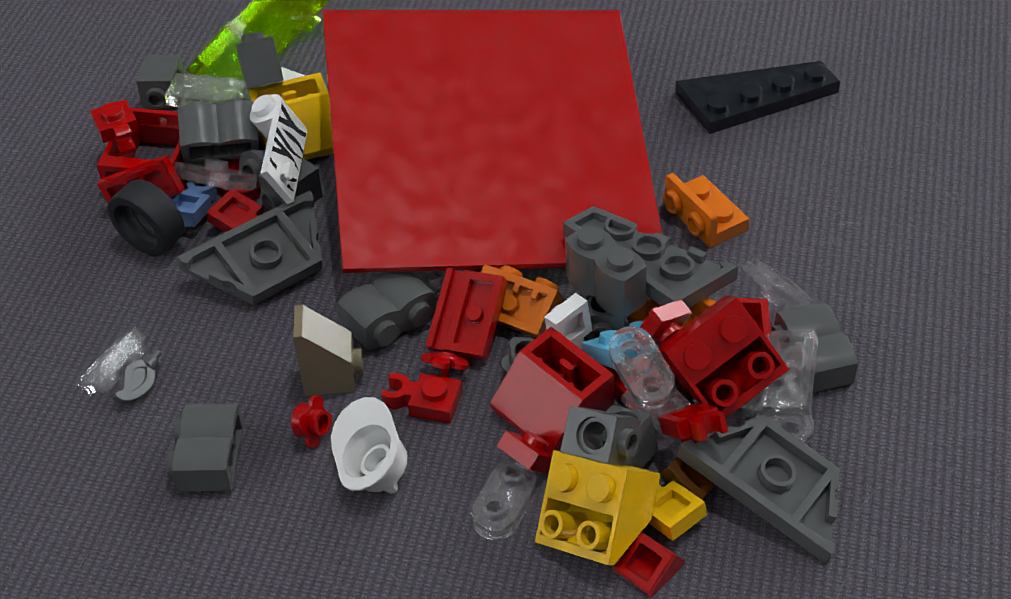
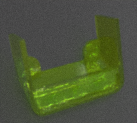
M253 0L232 22L228 21L186 71L198 81L244 93L246 86L235 47L236 44L243 43L241 36L263 31L264 37L273 36L277 55H279L302 30L309 33L321 21L322 18L317 13L330 0Z

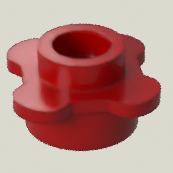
M318 395L311 396L309 403L297 405L291 417L293 433L297 437L305 438V444L308 448L318 447L321 436L326 435L332 426V415L325 410L323 398Z

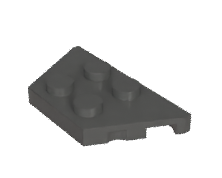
M308 191L294 198L292 203H284L177 256L179 268L251 305H255L322 270V254L318 240L313 194L311 191Z
M764 415L747 420L739 427L729 426V432H715L713 437L694 443L691 439L681 445L676 455L678 458L823 563L827 562L835 550V542L832 541L833 523L837 518L838 502L835 498V492L839 487L840 468Z

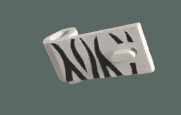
M262 95L255 100L250 113V120L268 140L260 174L279 196L289 204L294 202L307 128L280 95Z

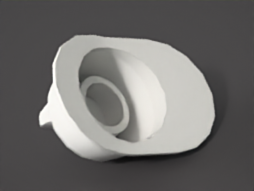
M363 397L351 402L341 411L334 423L331 434V446L340 481L344 487L351 491H386L394 494L398 491L397 481L406 469L408 455L398 437L391 412L384 402L375 397Z

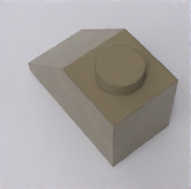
M304 305L294 306L293 339L304 395L356 392V375L364 373L362 349H354L352 332Z

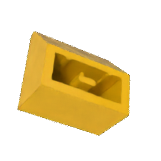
M320 72L248 89L250 101L253 102L262 95H280L307 128L303 159L324 157L333 153L329 95ZM257 128L260 140L265 151L268 140Z
M553 450L535 543L602 564L614 565L651 521L660 473L634 466L607 464Z

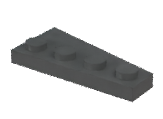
M592 206L563 222V236L568 237L587 224L593 225L611 235L616 245L637 253L644 260L647 267L646 295L661 306L682 300L690 308L737 280L738 266L724 261L721 266L708 261L707 253L693 247L688 251L670 245L671 238L660 233L644 234L637 231L636 223L598 207Z

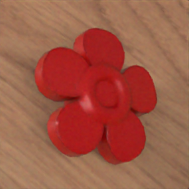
M433 352L421 355L422 362L431 363V366L441 369L440 376L448 377L449 368L467 370L469 368V359L454 353Z

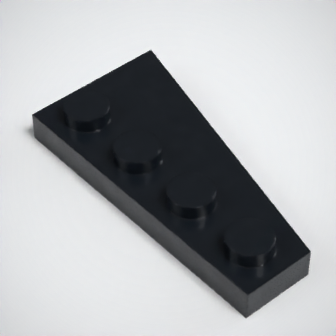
M822 61L679 80L676 81L675 93L708 133L712 134L838 93L840 80Z

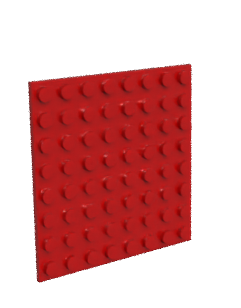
M620 10L322 11L342 273L446 271L447 267L454 270H482L485 264L498 269L504 265L515 269L566 268V237L563 236V222L592 206L636 223L637 231L644 234H655L656 232L662 234Z

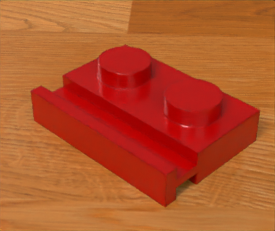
M447 267L426 347L434 352H450L468 358L487 361L508 284L505 277L464 270V272L456 271L453 268Z

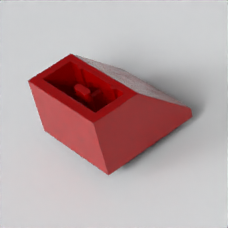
M733 296L722 297L655 348L691 396L698 403L717 407L718 411L724 412L725 418L790 370L740 300Z
M550 327L519 351L491 400L490 406L492 410L522 435L528 430L549 443L546 450L553 454V450H561L569 406L596 409L604 412L612 405L615 406L614 374L553 327Z

